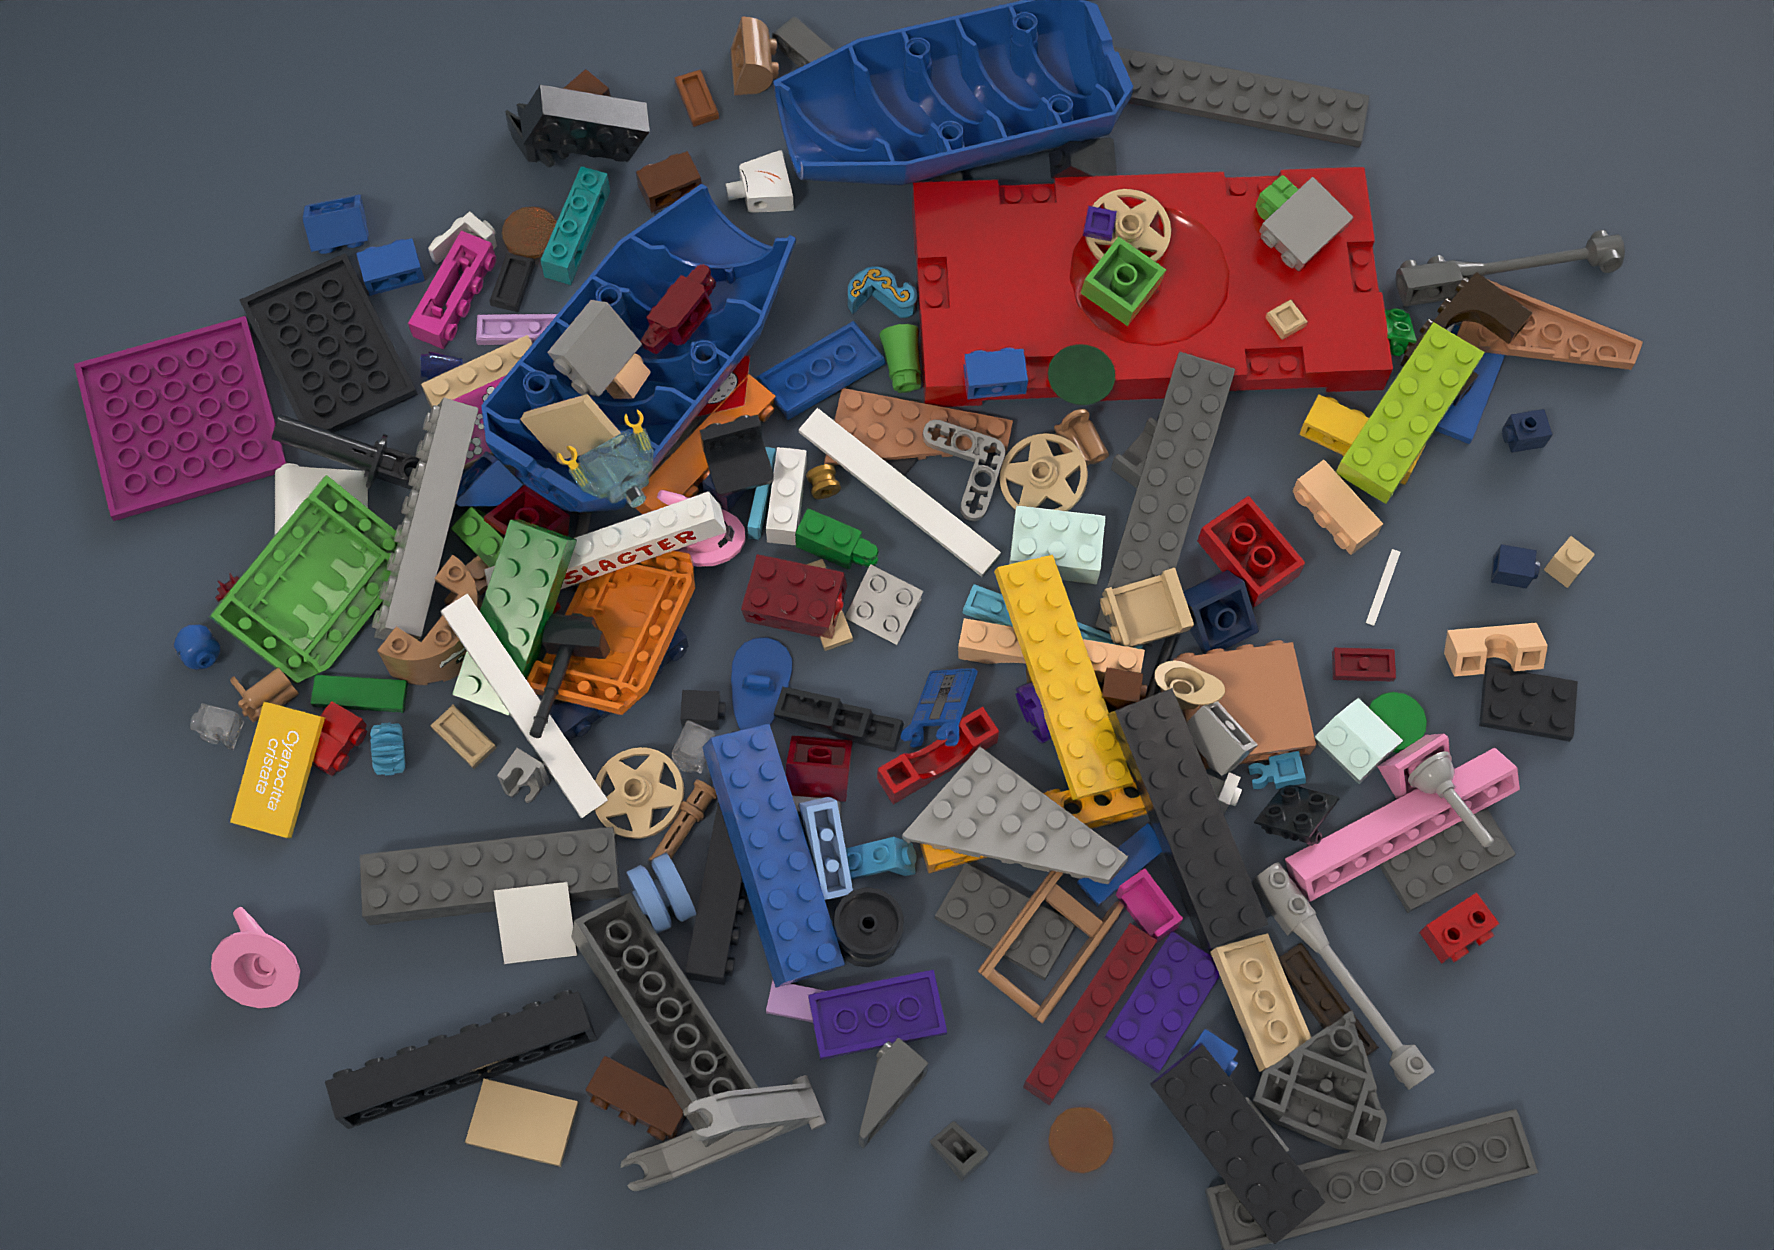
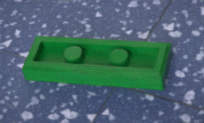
M315 675L311 705L312 707L326 708L331 702H334L344 709L404 713L408 683L406 680Z

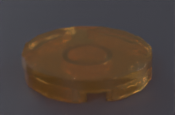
M538 207L521 208L514 211L505 220L502 228L503 242L509 253L535 260V258L543 255L557 222L553 215L545 209Z
M1086 1107L1067 1109L1057 1116L1050 1128L1048 1143L1051 1155L1060 1166L1069 1172L1084 1174L1095 1171L1105 1164L1113 1150V1133L1111 1125L1105 1117L1094 1109Z

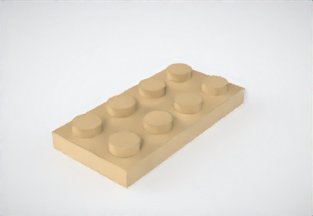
M1268 933L1216 947L1211 951L1259 1072L1276 1064L1311 1038Z

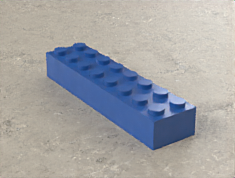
M770 724L710 738L702 749L775 987L778 988L835 971L845 965Z

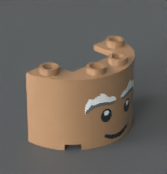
M452 555L434 578L435 581L451 590L444 602L446 606H449L468 594L480 611L483 602L468 568L457 557ZM442 615L422 642L396 626L377 651L392 677L398 680H406L409 684L428 685V683L441 680L445 682L458 676L467 650Z

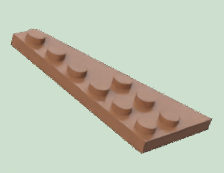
M846 388L841 390L834 420L884 461L915 457L921 460L926 459V456L935 455L952 457L953 455L932 449L924 443L922 438L923 429L931 420H941L996 438L1003 443L1005 451L1008 449L1013 420ZM935 428L933 432L928 431V433L932 434V440L937 441L938 437H943L947 439L945 445L950 446L953 432H949V436L946 437L940 434L941 429ZM961 436L955 441L957 448L962 451L969 450L972 447L971 440L966 436ZM991 446L989 450L984 449L987 453L996 452V447ZM826 454L824 464L839 465Z

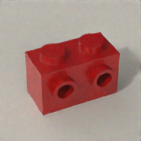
M1476 892L1427 924L1419 933L1441 964L1450 958L1455 963L1469 953L1467 947L1474 942L1481 946L1493 938L1495 935L1492 930L1500 923Z

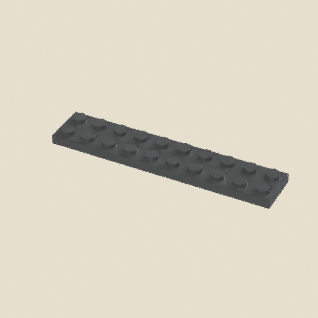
M1113 46L1114 51H1118L1134 86L1128 103L1360 148L1370 95Z
M1179 351L1106 588L1112 587V589L1161 575L1163 571L1168 569H1176L1235 368ZM1100 607L1094 628L1110 634L1109 627L1112 626L1109 615L1105 616ZM1154 641L1144 645L1152 647Z
M1517 1109L1380 1144L1377 1153L1351 1151L1297 1165L1326 1203L1280 1241L1537 1174L1538 1170ZM1227 1184L1205 1190L1222 1250H1248L1272 1243Z

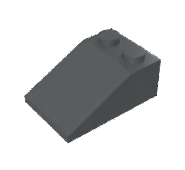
M899 1037L893 1044L888 1041L876 1055L878 1057L876 1060L877 1065L859 1133V1145L863 1149L927 1074L928 1062Z

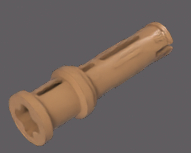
M695 780L693 791L687 800L681 803L679 815L653 855L648 859L651 863L652 859L666 852L671 859L673 858L695 822L703 820L705 817L704 811L712 799L717 798L714 788L701 780Z

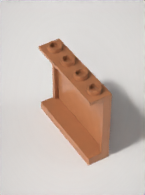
M1276 640L1261 647H1254L1248 644L1239 646L1236 650L1232 651L1213 649L1203 655L1184 653L1173 659V661L1190 664L1218 678L1224 684L1225 694L1218 702L1258 745L1240 764L1268 761L1270 756L1299 751L1300 756L1311 755L1316 742L1293 642L1283 643L1281 640ZM1203 705L1195 709L1182 710L1185 721L1187 722ZM1198 751L1205 769H1211L1206 762V758Z

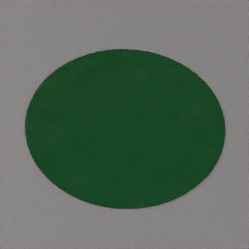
M1077 344L1060 350L1052 358L1048 368V379L1054 392L1063 400L1077 405H1089L1099 402L1110 393L1115 383V369L1109 357L1098 348Z

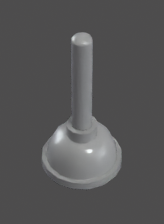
M1449 752L1437 753L1422 762L1409 776V784L1424 793H1437L1440 798L1444 797L1482 846H1491L1494 839L1454 790L1455 785L1452 783L1455 771Z

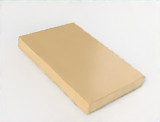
M588 394L526 411L520 419L556 461H558L557 453H560L563 459L571 458V453L567 450L566 446L574 447L577 451V456L613 447L615 444L617 446L624 439V436Z
M484 1079L465 1143L561 1167L579 1103L575 1100Z

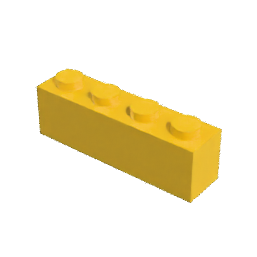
M1318 394L1299 435L1345 456L1369 418L1359 410H1351L1339 404L1334 398ZM1422 451L1401 481L1402 484H1406Z

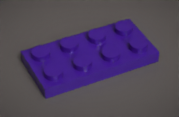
M1171 931L1104 1038L1159 1073L1220 976L1213 957Z
M934 970L808 995L820 1060L882 1048L888 1041L893 1044L898 1037L903 1042L908 1043L947 1035Z

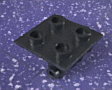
M1288 785L1279 789L1254 823L1261 825V828L1267 834L1279 835L1285 839L1290 837L1292 841L1299 839V841L1311 846L1319 844L1322 839V833L1317 828L1339 801V797Z

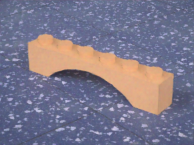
M964 618L958 645L959 659L985 664H1026L1013 627ZM1083 639L1098 681L1102 682L1107 667L1141 673L1145 650Z

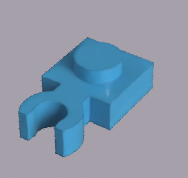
M1299 751L1268 757L1269 765L1266 766L1261 763H1253L1248 766L1250 775H1262L1260 778L1252 780L1253 789H1262L1269 782H1274L1275 789L1306 783Z

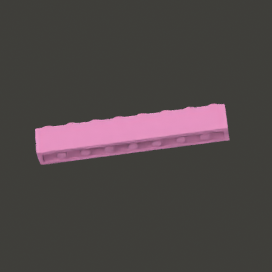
M1496 748L1454 769L1455 774L1452 783L1455 785L1454 790L1473 814L1520 790L1517 767ZM1416 789L1321 839L1319 844L1310 845L1285 858L1288 875L1304 897L1311 902L1457 824L1462 819L1444 797L1440 798L1437 793L1429 794Z

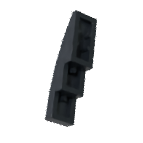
M783 686L774 711L775 717L837 738L852 740L855 743L896 752L904 726L902 720L873 714L871 709L843 704L840 698Z

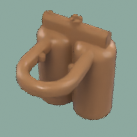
M1078 409L1066 415L1061 424L1054 426L1056 435L1062 436L1076 445L1082 453L1087 466L1090 463L1097 464L1105 460L1109 453L1094 424L1089 420L1090 414L1088 410ZM1059 444L1063 454L1072 452L1062 444Z
M279 667L247 691L234 676L230 679L232 685L243 697L238 702L239 707L243 710L242 714L245 717L248 716L252 722L259 719L263 702L284 706L299 695Z

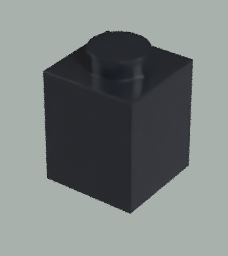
M682 690L680 716L682 729L719 730V721L725 720L726 702H721L719 691Z

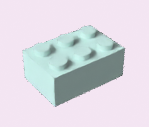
M1016 505L1009 564L1053 555L1062 580L1097 584L1101 569L1105 516Z

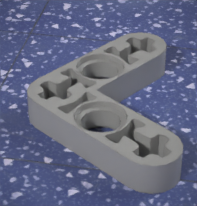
M941 420L929 421L925 425L922 435L923 441L928 447L974 462L961 501L960 511L962 516L968 521L980 520L987 511L1005 456L1003 443L996 438ZM935 428L941 429L940 434L946 437L949 436V432H953L950 446L945 445L947 442L946 438L938 437L937 441L932 440V434L928 433V431L933 432ZM966 436L971 440L972 447L969 450L962 451L957 448L955 444L956 439ZM991 446L996 447V453L1000 455L993 457L990 467L985 466L988 453L984 449L989 450ZM981 472L988 474L991 478L990 485L987 487L978 486L974 480L976 474ZM975 492L987 494L986 498L981 495L978 502V507L982 508V510H976L975 514L970 513V507L966 506V503H972Z

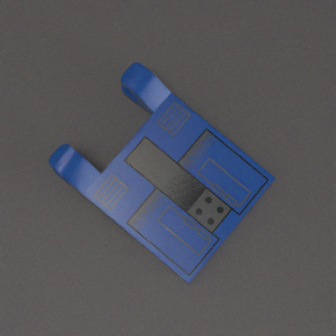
M975 668L930 671L912 722L902 731L901 739L903 741H911L912 739L910 746L912 748L920 747L924 740L923 726H941L936 733V737L939 740L947 739L945 742L946 746L957 745L959 741V723L978 671Z

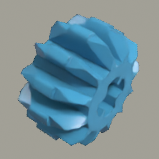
M391 722L373 725L370 732L374 772L377 775L385 774V776L403 773L405 769V747L401 725L399 723L391 724Z

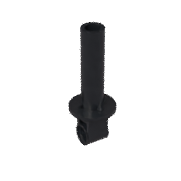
M281 414L277 419L272 434V440L365 471L364 478L368 477L366 482L367 488H371L376 478L412 490L413 486L408 485L409 477L405 475L404 470L410 467L416 468L420 458L388 448V435L383 434L380 443L377 440L373 446Z

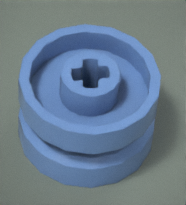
M667 852L652 859L651 867L656 877L654 881L647 869L642 865L626 872L634 890L632 891L633 896L657 934L671 928V918L666 909L670 906L675 917L681 922L697 914L681 877Z

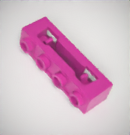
M464 231L459 233L408 322L414 338L441 349L445 348L448 341L454 339L460 319L468 314L473 296L479 294L486 273L492 271L495 266L496 255L491 242ZM462 267L463 274H462L461 278L459 279L460 274H459L458 271H459L460 268ZM446 302V307H447V309H446V311H445L444 314H443V309H442V307H443L444 303Z

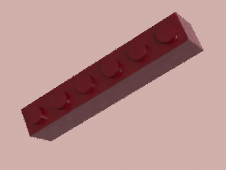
M1130 923L1026 1079L1023 1085L1024 1089L1049 1106L1051 1105L1157 942L1156 939Z

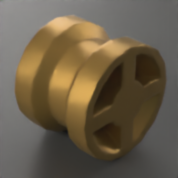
M820 465L807 472L806 477L813 486L811 492L815 499L829 498L841 490L839 481L835 480L834 477L836 471L833 465Z

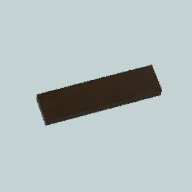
M1302 943L1278 958L1287 980L1323 1029L1331 1026L1351 1011ZM1354 1015L1359 1040H1362L1366 1055L1368 1056L1379 1047Z

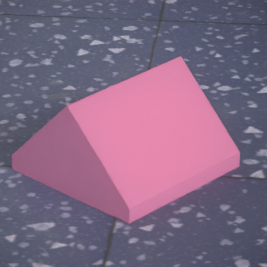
M1445 734L1425 735L1377 766L1396 799L1418 789L1409 784L1408 778L1422 762L1443 751L1450 754L1448 736Z

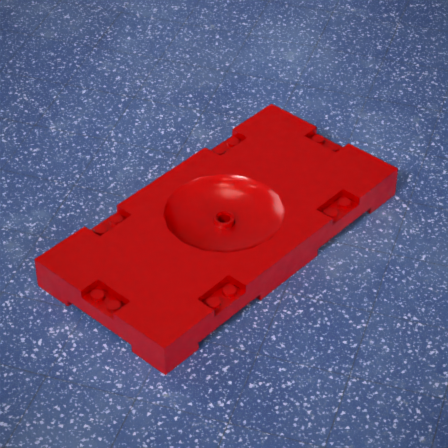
M1365 167L1280 170L1278 176L1225 178L1224 172L1058 177L1054 179V184L999 186L998 180L913 183L912 217L925 404L940 407L982 406L983 400L1060 398L1049 383L1048 368L1052 358L1060 350L1077 344L1098 348L1113 363L1115 369L1114 386L1110 393L1100 401L1164 399L1179 351L1235 368L1229 391L1325 387L1326 392L1376 391L1384 389L1393 371L1389 338H1387L1388 330L1383 294L1378 289L1373 253L1375 237ZM1282 175L1298 189L1314 177L1354 217L1349 226L1330 240L1300 271L1295 267L1290 268L1281 258L1282 254L1275 247L1267 246L1261 239V233L1259 232L1265 220L1260 217L1256 208L1258 197L1263 190L1272 185ZM1119 189L1138 190L1152 196L1165 209L1171 225V237L1168 247L1163 256L1156 262L1166 269L1163 280L1128 326L1081 294L1085 278L1099 262L1091 252L1086 237L1083 236L1088 206H1093L1103 195ZM1119 197L1130 209L1144 202L1133 197ZM1156 213L1150 227L1164 238L1163 223L1159 214ZM1096 244L1103 254L1111 247V245ZM1138 249L1149 258L1156 254V252ZM1292 300L1308 322L1306 327L1282 340L1265 317L1271 310ZM1003 348L1024 349L1028 377L1026 394L967 399L963 370L965 354H970L976 350L993 352L1000 351Z

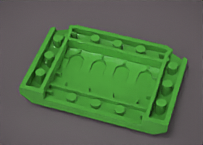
M325 475L216 606L209 617L274 668L279 667L285 676L295 684L330 668L383 601L379 599L383 582H387L391 571L387 570V564L391 553H395L398 543L394 542L396 530L329 476Z

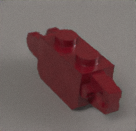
M700 264L687 277L680 275L675 283L668 288L667 293L658 304L651 309L646 317L650 326L640 341L644 349L658 354L669 342L676 346L685 344L711 312L712 304L709 296L713 292L712 290L715 289L716 282L714 277L711 276V270L707 264Z

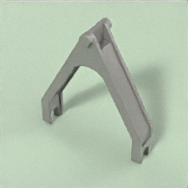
M807 1075L794 1079L791 1085L727 1091L692 1102L683 1110L684 1116L695 1112H702L708 1118V1128L690 1131L664 1143L633 1152L621 1161V1168L631 1164H638L644 1170V1178L642 1180L633 1181L627 1186L632 1191H641L684 1176L808 1123L811 1130L826 1125ZM732 1132L708 1147L702 1142Z

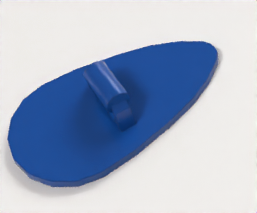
M767 637L754 638L745 642L736 651L732 661L731 686L734 715L740 730L768 723L771 725L775 719L774 711L782 686L789 687L792 675V658L787 648L779 641Z

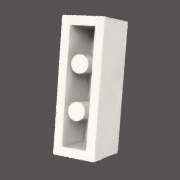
M777 447L773 473L774 481L771 487L766 524L768 543L796 545L795 532L800 522L807 469L806 450Z

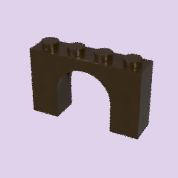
M1476 272L1470 280L1465 277L1455 290L1457 295L1452 300L1447 298L1437 310L1440 314L1434 321L1429 318L1419 331L1422 335L1417 339L1416 343L1408 342L1400 365L1402 367L1405 366L1433 322L1444 329L1458 322H1476L1510 344L1526 326L1532 312ZM1472 373L1453 402L1455 407L1474 386L1479 376L1477 373Z

